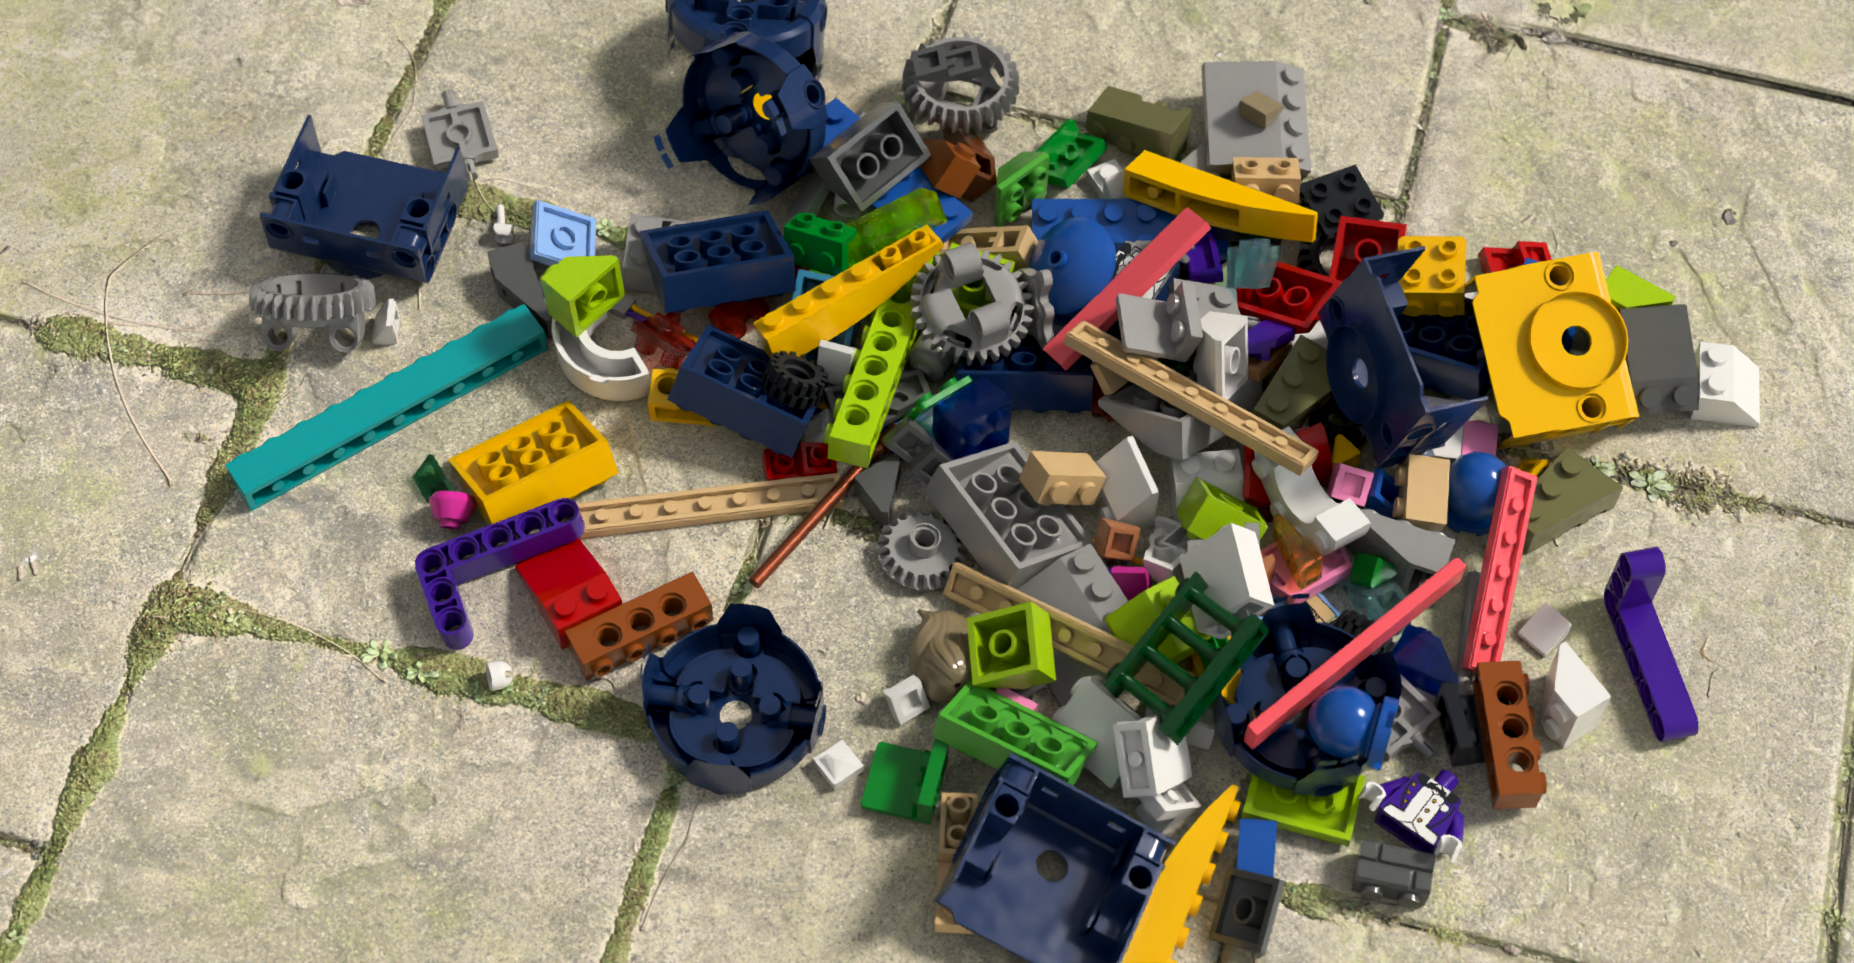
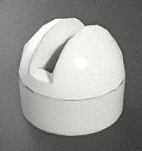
M503 661L486 663V677L491 691L504 689L511 684L513 676H505V671L512 670L508 663Z

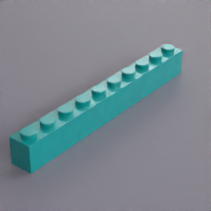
M525 304L515 309H509L495 320L477 326L472 332L457 340L449 341L441 349L428 356L418 358L413 364L404 369L388 374L376 384L358 390L353 396L338 404L330 405L324 412L309 420L297 423L285 433L267 439L259 447L247 453L239 454L231 462L225 464L231 482L249 510L253 511L547 351L545 331Z

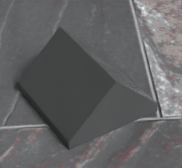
M1228 866L1208 939L1265 955L1285 880Z

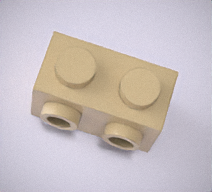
M1233 157L1232 182L1299 205L1301 175L1298 158Z
M1030 451L1019 480L1037 504L1045 506L1050 504L1079 506L1095 505L1107 477L1088 453Z
M1409 454L1402 465L1397 466L1394 484L1399 486V497H1396L1394 500L1393 518L1408 521L1413 526L1428 531L1441 532L1445 528L1448 512L1450 460Z

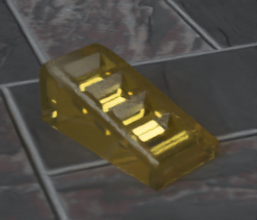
M1278 513L1273 516V539L1297 586L1302 591L1322 579L1323 557L1282 515Z

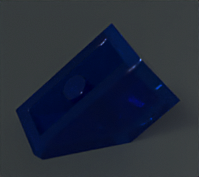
M1407 624L1392 652L1400 674L1412 686L1437 697L1441 684L1456 682L1457 686L1459 681L1441 639L1434 636L1426 628Z

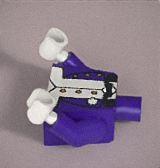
M1442 769L1434 780L1422 772H1417L1411 778L1403 776L1382 784L1368 782L1357 798L1368 799L1371 802L1369 806L1371 811H1375L1378 805L1381 804L1374 823L1413 850L1432 853L1437 856L1439 853H1446L1451 857L1450 862L1455 863L1464 841V816L1458 811L1462 801L1452 793L1459 784L1458 778L1452 772Z

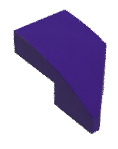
M1269 319L1261 321L1248 330V355L1260 360L1269 361L1271 348H1276L1293 341L1296 329Z

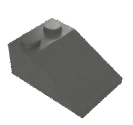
M1674 304L1618 309L1628 333V350L1625 360L1639 415L1699 410L1698 371L1687 305Z

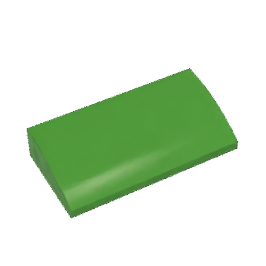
M971 680L938 714L932 736L996 769H999L1010 753H1013L1072 786L1081 775L1098 745L1097 741L988 688L974 687ZM1044 786V788L1050 790L1051 792H1053V793H1055V794H1057V795H1060L1059 793H1057V792H1055V791H1053V790L1047 788L1046 786Z

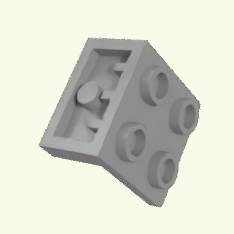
M1182 281L1175 292L1168 297L1167 302L1119 293L1116 297L1121 339L1125 352L1186 362L1204 338L1194 283Z

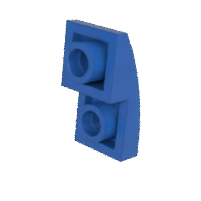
M1240 818L1237 869L1274 877L1277 821Z

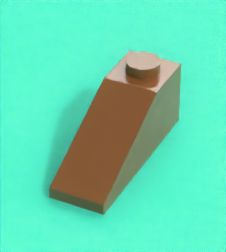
M921 138L932 156L919 165L934 188L960 199L981 168L973 157L974 151L962 143L954 145L945 140Z

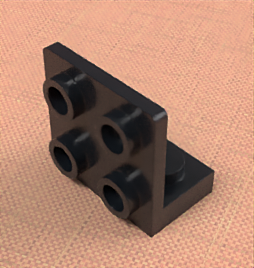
M1356 164L1301 183L1299 206L1318 212L1317 225L1327 239L1337 236L1340 216L1377 221L1383 219L1384 212Z
M1456 682L1441 684L1434 704L1441 713L1439 722L1452 767L1484 763L1485 758L1474 694H1459ZM1498 698L1501 703L1509 705L1507 699ZM1503 731L1510 738H1518L1511 731Z

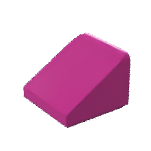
M1111 567V575L1128 601L1152 586V577L1145 567Z

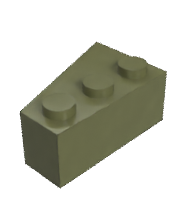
M1107 86L1087 111L1086 131L1090 132L1094 137L1104 139L1106 142L1116 146L1121 152L1136 158L1146 150L1177 161L1187 148L1192 109L1183 107L1181 111L1167 108V102L1158 100L1155 104L1142 101V96L1139 94Z

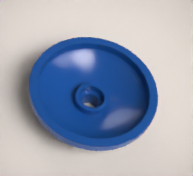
M1069 218L1057 223L1042 236L1032 253L1029 267L1036 271L1050 270L1053 285L1048 294V299L1054 308L1055 314L1064 316L1078 314L1111 282L1116 265V251L1110 234L1102 225L1088 218Z

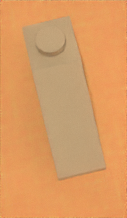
M1028 225L963 228L943 244L944 246L939 253L941 257L944 251L950 249L951 243L964 245L971 242L978 251L984 252L985 249H989V254L997 256L1001 254V258L1014 261L1015 272L1018 269L1029 267L1030 258L1039 241Z

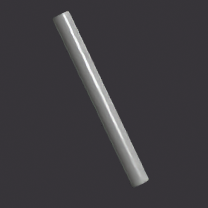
M1476 571L1468 573L1455 676L1458 693L1468 695L1471 673L1461 669L1481 574Z

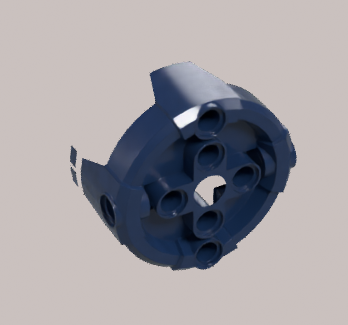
M666 0L668 42L673 33L674 37L683 47L692 53H696L719 38L733 32H753L756 36L779 45L794 58L810 48H814L817 66L819 67L824 55V31L827 21L826 0H741V2L737 0ZM675 38L670 44V52L675 46ZM823 67L821 68V71L818 74V81L821 78Z
M733 32L725 35L688 57L694 56L695 59L690 64L684 78L682 89L683 107L680 108L665 129L668 141L679 162L708 161L727 179L755 191L748 205H757L776 197L813 171V164L809 158L824 146L825 120L828 119L825 105V90L822 84L814 79L805 64L801 65L785 49L770 40L756 36L753 32ZM757 93H759L760 97L767 96V94L772 96L762 105V111L768 119L761 117L754 108L753 101ZM660 134L653 138L660 152L664 149ZM667 153L661 155L668 170L674 167ZM728 157L738 158L760 170L765 179H751L738 174L732 168Z
M1310 593L1294 594L1291 599L1309 598ZM1288 596L1275 599L1273 602L1275 604L1286 601ZM1293 603L1270 609L1261 619L1270 632L1240 668L1242 676L1234 695V700L1237 703L1228 705L1222 697V691L1213 701L1215 729L1230 757L1234 756L1241 765L1258 778L1280 788L1292 790L1293 794L1313 795L1315 797L1330 796L1357 782L1358 777L1368 769L1365 767L1368 757L1364 758L1363 755L1359 756L1358 754L1346 759L1333 758L1318 748L1312 739L1308 726L1306 729H1297L1294 723L1289 724L1286 722L1253 750L1244 742V736L1248 724L1254 720L1253 710L1257 709L1254 712L1257 718L1345 647L1349 642L1343 640L1341 633L1347 634L1349 639L1351 637L1355 639L1356 637L1335 626L1317 622L1307 603ZM1391 651L1378 655L1372 653L1326 690L1328 691L1337 686L1356 687L1368 693L1376 704L1381 703L1383 705L1385 695L1400 699L1402 692L1401 674Z
M730 603L717 624L703 627L686 635L674 644L663 657H658L650 652L645 664L642 692L648 729H651L653 739L667 762L687 778V782L720 795L752 792V788L775 781L791 771L802 761L807 753H812L819 737H822L827 706L824 704L823 671L822 682H820L816 670L806 653L793 640L782 634L780 626L767 608L743 603ZM649 643L644 652L643 660H645V657L649 650ZM641 664L640 679H641V677H642L643 664ZM742 701L750 707L752 718L750 723L746 722V727L738 729L732 722H721L720 711L728 702Z

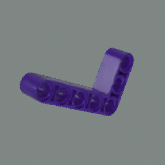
M569 498L554 500L432 546L418 554L415 560V568L435 626L447 647L454 650L464 649L472 642L474 637L473 627L458 585L580 538L584 533L585 523L575 501ZM572 517L568 522H561L565 518ZM533 530H539L534 535H528ZM506 542L502 547L495 548L497 544ZM473 554L468 560H462L465 556ZM440 567L437 571L428 573L431 569ZM450 596L446 601L438 602L442 597ZM454 625H461L455 631H448Z
M1654 546L1620 554L1604 589V602L1654 734L1659 742H1666L1697 735L1699 724L1695 709L1652 603L1666 573L1663 553L1659 547Z

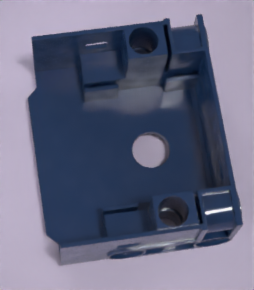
M308 114L275 187L269 194L272 208L269 214L261 212L259 215L269 247L325 260L330 268L339 274L348 273L350 276L357 275L359 278L364 277L365 279L387 274L429 283L468 189L461 149L459 147L456 148L446 173L348 151H342L335 155L321 152L312 116ZM362 223H372L380 229V234L377 239L352 234V231Z
M1425 246L1363 258L1317 313L1328 340L1326 367L1333 397L1339 409L1348 420L1362 425L1377 466L1382 469L1402 465L1409 454L1434 457L1433 449L1444 447L1445 443L1488 400V397L1485 396L1454 404L1447 403L1430 407L1427 397H1423V382L1397 318L1408 306L1399 280L1426 250Z
M1010 753L986 787L953 856L952 865L934 902L951 910L956 924L1029 963H1122L1160 873L1165 869L1166 865L1162 864V860L1175 846L1176 841ZM1044 786H1046L1047 788H1049V789H1051V790H1053V791L1059 793L1060 795H1057V794L1051 792L1050 790L1044 788ZM1111 821L1112 823H1114V824H1116V825H1118V826L1124 828L1125 831L1122 830V829H1120V828H1118V827H1116L1115 825H1113V824H1111V823H1109V822ZM1054 852L1062 857L1066 864V874L1062 880L1051 882L1044 879L1038 873L1036 861L1041 853Z

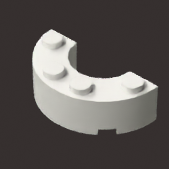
M607 312L577 338L552 318V336L559 365L566 377L577 388L591 396L610 401H628L649 395L651 385L650 373L635 348L624 351H612L604 349L592 341L591 335L596 327L608 319Z
M1289 426L1282 430L1299 439ZM1254 451L1255 459L1252 460V467L1256 475L1261 479L1271 502V514L1278 523H1284L1290 531L1292 540L1298 547L1304 546L1315 554L1325 556L1364 536L1368 532L1371 524L1368 518L1351 498L1341 503H1336L1328 496L1320 485L1312 465L1299 476Z

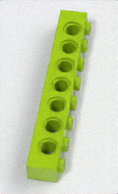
M917 274L894 295L871 312L870 321L873 322L871 326L865 325L861 338L863 348L862 350L856 349L853 357L852 369H854L853 374L847 373L842 391L845 394L844 398H838L833 412L835 422L834 424L828 423L825 430L823 442L828 444V459L868 469L909 352L918 330H914L915 321L918 319L910 318L911 309L914 307L909 305L910 297L913 295L911 288L913 283H916ZM935 283L931 288L930 294L932 293Z

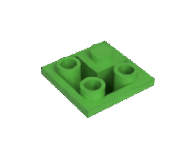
M1021 152L998 168L995 206L996 227H1002L1006 223L1018 219L1022 212L1032 205V199H1044L1046 197L1049 154L1046 152Z

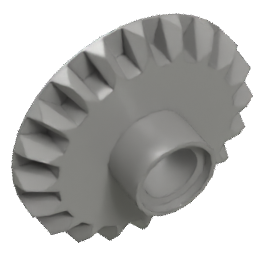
M918 509L910 514L904 511L901 516L893 517L889 524L884 525L877 542V556L883 570L895 582L910 589L930 591L946 586L953 563L960 562L965 565L967 548L944 517L935 516L933 511L921 513ZM918 544H925L929 547H923Z

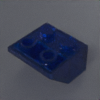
M983 377L933 407L932 432L937 442L954 460L1009 443L1012 398L989 379Z

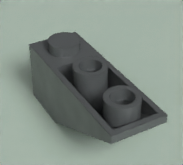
M526 242L488 251L489 265L499 297L513 309L525 304L545 331V336L553 339L552 317L548 314L541 279L538 280L536 275L537 272H540L539 262L530 260Z

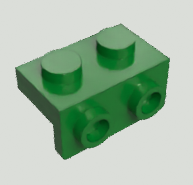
M1068 118L1035 152H1046L1050 155L1048 184L1069 189L1107 150L1104 139L1081 134L1075 120Z
M798 213L783 226V237L794 255L795 265L836 276L848 269L849 243L857 236L856 228L846 226L839 221H829L816 217L812 213Z

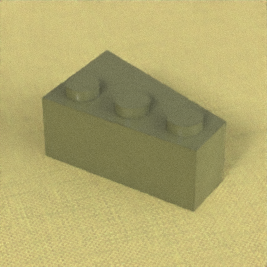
M1300 335L1256 404L1252 414L1281 430L1288 426L1295 430L1310 415L1332 400L1334 397L1329 385L1326 367L1327 349Z
M1566 447L1537 479L1523 552L1528 554L1562 536L1563 532L1576 525L1581 526L1589 521V518L1598 513L1613 509L1623 486Z

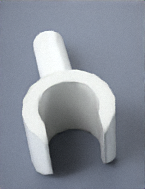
M499 204L496 206L497 221L494 223L495 242L512 244L514 225L505 224L504 206Z

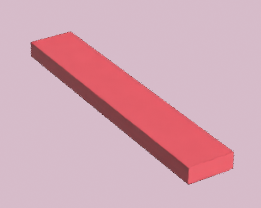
M1186 207L1042 348L1045 353L1067 371L1083 354L1063 344L1066 334L1082 321H1086L1106 332L1119 320L1116 306L1118 294L1142 297L1211 229L1209 224Z
M1512 466L1502 467L1461 669L1473 673L1478 662L1501 661L1538 478Z

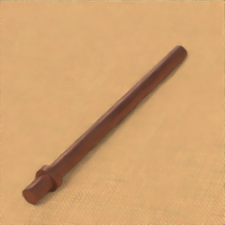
M892 423L882 435L880 434L868 468L883 453L887 454L890 451L884 445L883 436L897 424ZM853 465L749 578V582L755 588L759 589L851 489L854 485V476L867 468Z

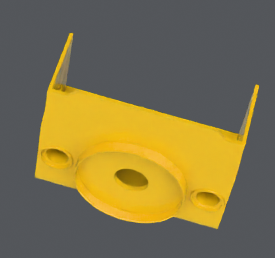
M1599 252L1531 263L1508 270L1476 275L1465 284V294L1478 292L1472 301V307L1498 415L1509 422L1512 436L1497 445L1496 450L1589 432L1598 433L1604 428L1617 425L1619 429L1640 417L1625 360L1628 350L1627 328L1622 316L1611 303ZM1579 327L1588 334L1590 347L1584 355L1574 356L1564 349L1561 339L1563 332L1567 328Z

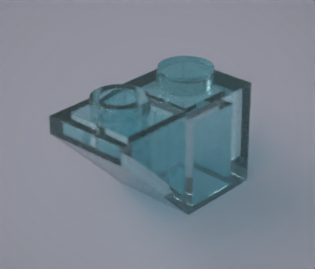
M1251 238L1250 240H1239V246L1228 247L1227 288L1261 289L1270 287L1281 254V245H1270V239Z
M1391 579L1375 588L1360 586L1350 582L1343 585V590L1359 615L1361 613L1366 615L1370 621L1372 619L1377 621L1406 597L1398 583ZM1411 622L1407 624L1404 628H1402L1399 632H1397L1393 637L1408 631Z

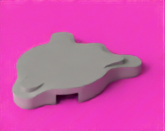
M1031 267L1018 269L1016 271L1022 272L1018 283H1029L1026 291L1023 293L1033 295L1029 305L1034 306L1033 313L1029 316L1033 320L1031 325L1026 328L1028 330L1027 335L1033 336L1041 348H1043L1054 338L1052 322L1055 312L1048 299V294L1053 285L1052 274L1048 269L1039 271Z

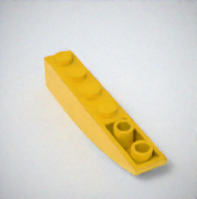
M1146 150L1124 169L1125 197L1178 216L1188 207L1210 226L1277 239L1313 242L1316 239L1318 212Z
M926 224L756 320L753 324L764 351L770 358L774 353H780V351H786L788 355L790 351L796 352V356L800 357L801 354L804 355L818 347L820 340L829 341L866 317L924 267V264L928 263L944 246L942 240Z
M1232 784L1203 812L1165 861V869L1160 873L1122 963H1177L1172 957L1176 948L1183 950L1190 933V928L1185 927L1188 917L1190 915L1196 918L1203 901V896L1198 895L1201 885L1203 883L1209 886L1213 877L1216 864L1211 863L1214 853L1222 854L1229 833L1224 832L1227 821L1234 823L1242 802L1236 800L1238 786Z

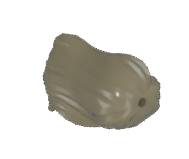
M919 609L917 612L921 616L922 622L915 632L910 649L911 674H914L921 680L928 699L939 703H949L969 680L972 681L967 619L951 610L934 612Z

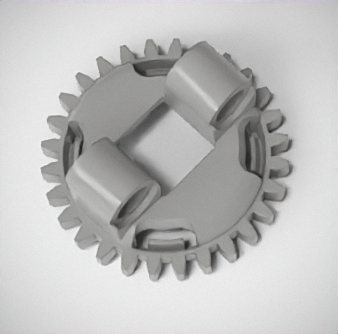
M954 32L952 38H946L944 34H941L940 41L930 38L928 46L920 43L918 50L942 44L944 52L976 44L984 76L961 80L981 86L973 105L966 107L944 100L949 82L917 81L912 56H910V59L906 60L905 69L902 72V92H904V101L910 102V111L917 110L918 119L927 116L929 126L935 122L939 123V130H943L948 126L951 127L954 133L958 128H963L965 133H968L970 126L974 125L978 131L987 133L997 131L1004 114L1011 112L1012 104H1016L1017 95H1019V72L1016 71V62L1011 61L1010 53H1003L1002 45L993 47L992 39L983 42L981 41V35H978L976 39L969 38L968 32L965 37H957ZM993 68L997 71L1000 78L1004 76L1002 87L997 84L995 78L990 73Z
M971 242L950 250L947 249L942 253L941 257L935 255L932 264L926 262L923 267V273H917L916 283H913L911 288L913 295L910 297L909 305L914 308L911 309L910 318L918 319L915 321L914 330L924 329L921 341L931 339L930 350L932 351L939 346L943 349L942 358L948 353L954 354V363H957L960 357H966L967 365L970 366L973 358H978L981 366H983L987 356L994 363L1000 356L999 352L1007 357L1011 352V348L1017 349L1021 342L1020 339L1026 337L1028 332L1026 328L1031 325L1033 320L1029 317L1034 310V306L1029 305L1033 295L1023 293L1026 291L1029 283H1018L1022 272L1016 271L1011 273V261L1001 265V254L995 256L993 260L990 259L989 249H985L982 256H980L978 249ZM983 279L994 302L971 310L967 319H965L951 289ZM937 281L934 292L930 294L933 284ZM1014 310V316L1012 322L1010 323V317L1012 315V311ZM952 330L970 338L972 341L970 349L964 348L965 342L958 341L950 336L947 340L942 338L944 331Z
M312 271L310 273L298 272V274L286 273L283 276L266 277L264 280H258L251 286L249 296L251 311H255V314H262L263 343L273 351H283L288 348L297 337L299 327L313 328L328 325L329 340L332 347L338 352H351L356 349L365 335L364 311H371V308H375L376 304L374 285H372L371 281L364 277L359 278L357 275L350 276L348 273L337 274V272L325 273L324 271L321 273H313ZM279 326L285 329L288 337L286 339L279 338L274 333V327ZM347 328L351 330L355 340L350 341L343 338L340 329Z

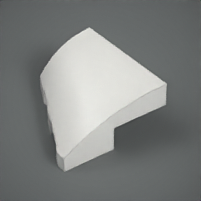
M1158 515L1154 520V534H1150L1149 549L1146 550L1144 555V567L1158 583L1175 576L1180 584L1185 579L1180 557L1188 552L1187 542L1192 539L1185 535V529L1180 525V522Z

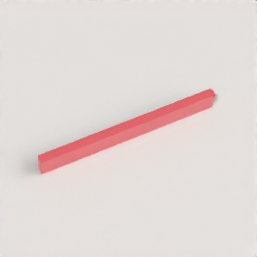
M1458 557L1451 560L1250 722L1247 726L1244 742L1252 750L1457 585L1461 581L1467 565Z

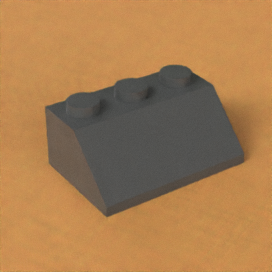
M899 101L877 104L809 158V160L829 189L856 211L862 212L932 155Z

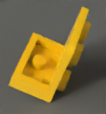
M1461 236L1400 237L1398 240V251L1422 246L1426 247L1422 255L1399 280L1408 302V306L1401 314L1412 317L1419 315H1440L1443 317L1465 315L1466 239Z

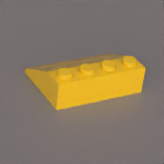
M569 400L448 459L451 468L466 492L473 496L476 501V508L488 525L557 499H574L579 493L593 486L604 484L609 478L619 474L607 439Z

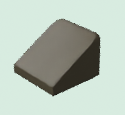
M1259 91L1242 98L1239 102V115L1265 130L1284 109L1283 104Z

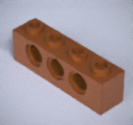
M692 571L566 630L565 635L568 648L586 681L593 677H602L610 673L616 666L627 661L634 662L642 658L648 643V651L659 646L665 647L690 631L694 632L706 627L710 622L714 621L712 603ZM670 611L681 612L676 616L666 615ZM638 626L649 627L644 631L634 630ZM606 641H616V642H617L616 644H614V645H612V646H603V645H602V644H603L604 642H606Z
M1521 660L1478 662L1471 679L1493 810L1536 808L1542 795L1546 794L1547 780L1545 773L1540 772L1538 761L1541 758V745L1539 739H1534L1532 728L1535 726V711L1533 706H1528L1527 695L1530 690L1528 674H1523ZM1498 698H1505L1509 700L1512 705H1505L1498 700ZM1503 731H1511L1518 738H1510ZM1509 764H1517L1523 769V771H1515L1509 766Z

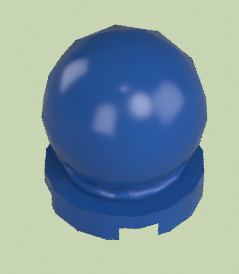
M1473 451L1459 456L1450 465L1447 527L1456 533H1460V530L1467 533H1477L1476 536H1483L1489 533L1502 467H1506L1504 462L1493 454Z
M1337 686L1325 691L1315 699L1308 712V728L1312 739L1321 751L1333 758L1346 759L1358 754L1359 756L1363 755L1364 758L1368 757L1365 767L1380 771L1400 699L1385 695L1382 705L1381 703L1376 704L1368 693L1356 687Z

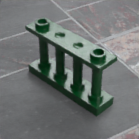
M1196 571L1190 578L1187 577L1180 582L1175 590L1174 598L1122 662H1118L1110 668L1106 675V681L1103 684L1116 699L1126 690L1160 716L1162 724L1158 728L1177 746L1270 632L1263 620L1252 612L1246 620H1239L1205 595L1203 592L1207 589L1208 585ZM1193 605L1197 606L1231 632V638L1223 648L1216 649L1180 622ZM1170 633L1208 660V667L1200 677H1192L1157 650ZM1147 661L1185 689V695L1177 705H1168L1134 679Z

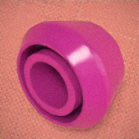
M435 491L429 497L433 519L439 521V527L444 529H460L461 524L468 523L476 507V501L473 496L467 493Z

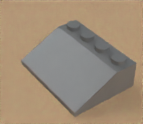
M1278 61L1204 62L1201 69L1207 169L1231 175L1233 157L1298 158L1302 182L1311 172L1304 70ZM1256 91L1284 105V109L1266 130L1239 115V102L1242 98Z
M1168 360L1163 363L1165 366L1197 383V374L1193 370L1194 363ZM1248 379L1228 401L1252 413L1262 396V380L1258 382ZM1131 381L1113 394L1105 395L1098 399V406L1154 453L1168 456L1172 461H1185L1191 455L1209 447L1210 444L1218 439L1227 436Z
M1014 441L940 464L924 492L986 575L1018 589L1060 557L1090 543L1093 545L1094 542L1064 504L1045 506L1037 504L1032 499L1030 493L1019 480L1028 457Z
M1091 543L1060 557L1017 589L1111 635L1112 633L1104 618L1128 602ZM1053 649L1056 681L1046 683L1059 707L1067 705L1073 696L1070 693L1071 689L1082 677L1100 675L1105 679L1102 685L1105 683L1106 674Z

